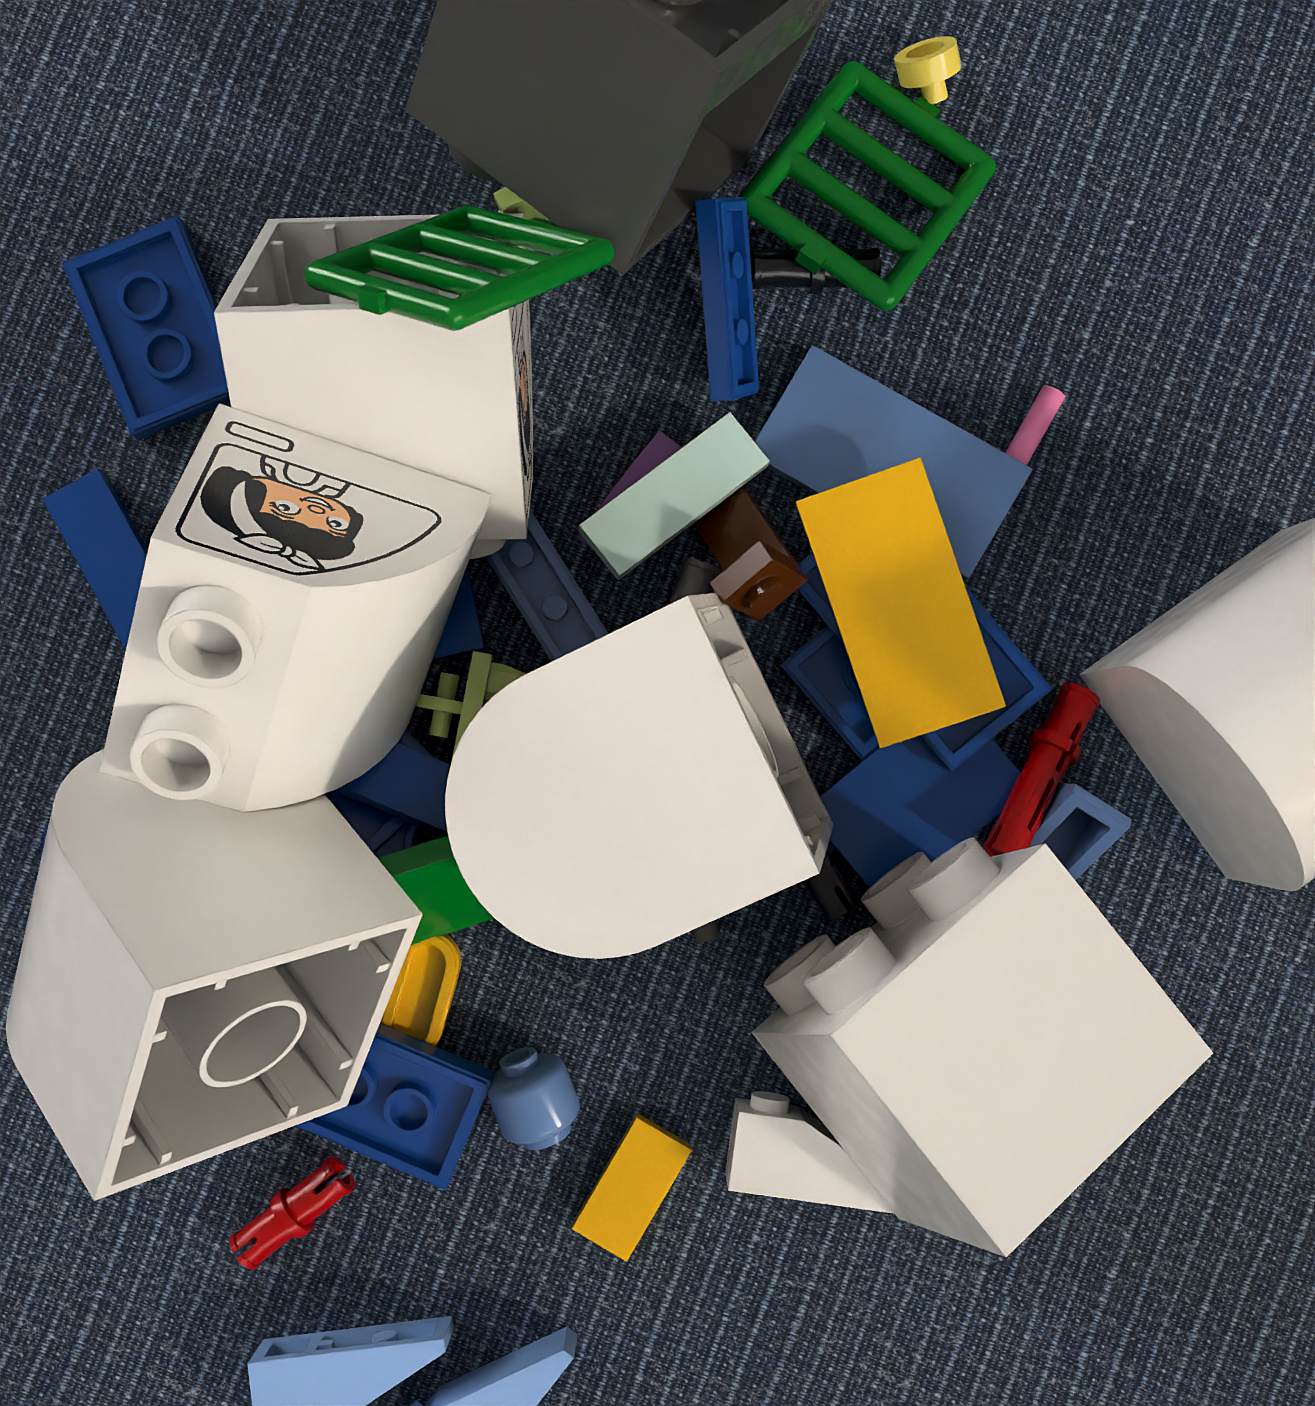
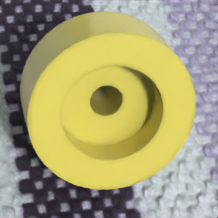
M949 36L920 41L901 50L894 57L900 86L904 88H920L922 97L930 104L941 102L948 97L945 80L955 75L962 67L957 40Z

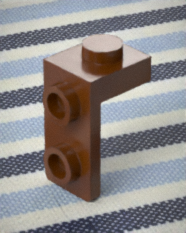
M743 487L739 488L697 521V531L723 569V572L710 582L722 603L760 621L808 581V578L749 491Z

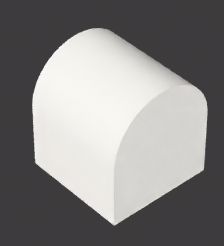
M1315 518L1280 530L1079 674L1089 689L1100 698L1102 707L1227 879L1285 891L1299 890L1315 878Z
M717 593L686 596L508 684L479 710L465 730L452 758L445 794V817L451 849L463 878L481 905L503 926L522 939L543 949L579 958H614L642 952L819 874L834 826L730 606L722 603Z
M104 749L80 762L62 781L56 793L7 1012L6 1035L10 1054L17 1070L94 1201L348 1105L423 914L324 794L310 800L278 808L251 812H241L198 799H170L150 791L141 783L99 772Z

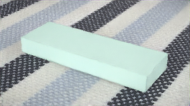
M729 412L579 525L578 531L616 579L620 580L766 469L770 461L731 412Z

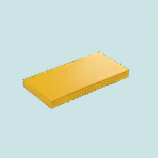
M921 457L796 501V506L880 749L1006 707Z

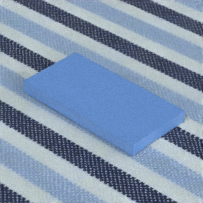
M814 345L809 349L755 440L756 445L770 461L767 466L768 469L814 495L921 457L964 581L970 578L1033 470L1024 463Z

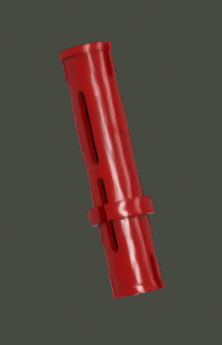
M1063 683L1047 720H1045L1042 728L1033 731L1028 742L1031 750L1027 761L1008 795L993 830H991L987 841L982 847L990 857L1030 847L1029 845L1039 829L1068 766H1074L1077 763L1081 754V748L1078 745L1089 720H1091L1100 703V698L1090 689L1075 683H1071L1070 686L1067 683Z

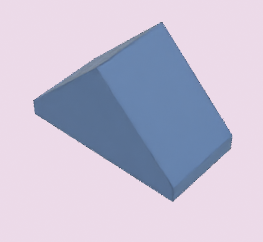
M1059 783L1051 804L1029 846L1033 847L1046 843L1076 881L1130 828L1132 819L1077 784Z

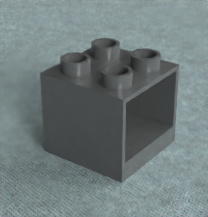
M438 0L405 111L446 141L454 160L467 172L484 180L500 182L555 223L557 227L608 239L615 249L614 258L609 265L624 275L696 210L695 200L708 199L747 164L833 0Z

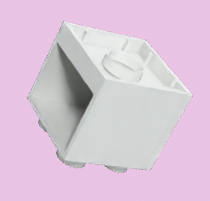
M972 837L958 843L932 863L923 852H918L899 863L875 882L861 898V902L877 920V923L871 928L868 927L858 931L837 946L834 945L827 935L819 936L786 959L764 982V987L780 1005V1008L751 1033L898 1219L1007 1257L1168 1099L1213 1052L1046 843L990 857L978 841Z

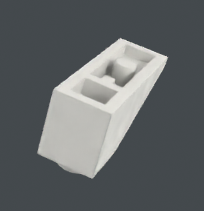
M764 1091L752 1092L751 1100L735 1098L725 1171L728 1191L894 1213L826 1126L800 1107L789 1105L790 1098L781 1094Z

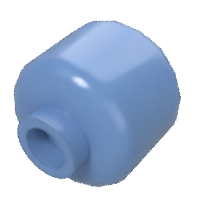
M534 1047L520 1048L505 1055L499 1061L501 1068L495 1073L487 1091V1096L503 1137L517 1145L523 1144L525 1149L528 1150L548 1148L565 1139L572 1129L571 1124L577 1117L580 1103L561 1057L551 1053H537Z

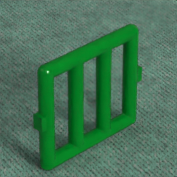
M849 61L837 72L738 197H744V200L747 202V216L799 252L795 261L815 275L822 268L878 309L890 311L897 306L995 174L996 162L988 153L939 120L937 116L940 109L930 104L925 98L920 96L914 102L859 62ZM854 92L964 169V174L950 192L839 114L838 111ZM820 134L826 136L933 212V215L918 235L804 155ZM787 176L901 256L884 280L770 199L771 195Z
M465 205L313 261L306 267L304 278L306 283L315 290L358 302L359 309L377 315L391 312L451 331H459L607 266L614 258L615 249L608 239L557 227L555 223L536 217L528 220ZM468 234H473V235H477V236H481V237H485V238H489V239L501 241V242H504V243H500V242H496V241H492V240H488V239H484V238H480V237H476V236H472V235H468ZM508 244H512V245H516V246H520V247H524V248H528V249H532V250H536V251L548 253V254H551V255H547V254H543V253H539V252H535V251H531V250H527V249H523V248L511 246V245H508ZM426 252L440 257L504 273L508 276L504 277L496 275L493 273L481 271L478 269L444 261L419 253ZM375 271L459 296L449 298L366 273Z

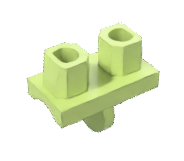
M473 651L463 702L455 701L460 676L441 672L436 697L420 694L416 703L417 707L433 710L429 735L448 738L452 713L459 714L460 720L453 751L454 756L461 737L470 722L485 705V700L489 701L508 684L524 676V672L505 664L493 662L494 657L492 654Z

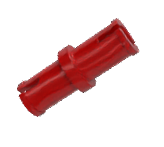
M330 1156L319 1168L294 1188H282L270 1199L269 1208L240 1231H236L229 1237V1244L233 1253L237 1252L244 1245L246 1247L252 1245L257 1240L255 1245L237 1258L239 1263L247 1269L255 1270L266 1258L291 1238H303L312 1231L316 1218L345 1195H349L355 1190V1181L351 1173L342 1180L340 1178L334 1180L327 1186L331 1180L347 1169L345 1164L338 1158Z

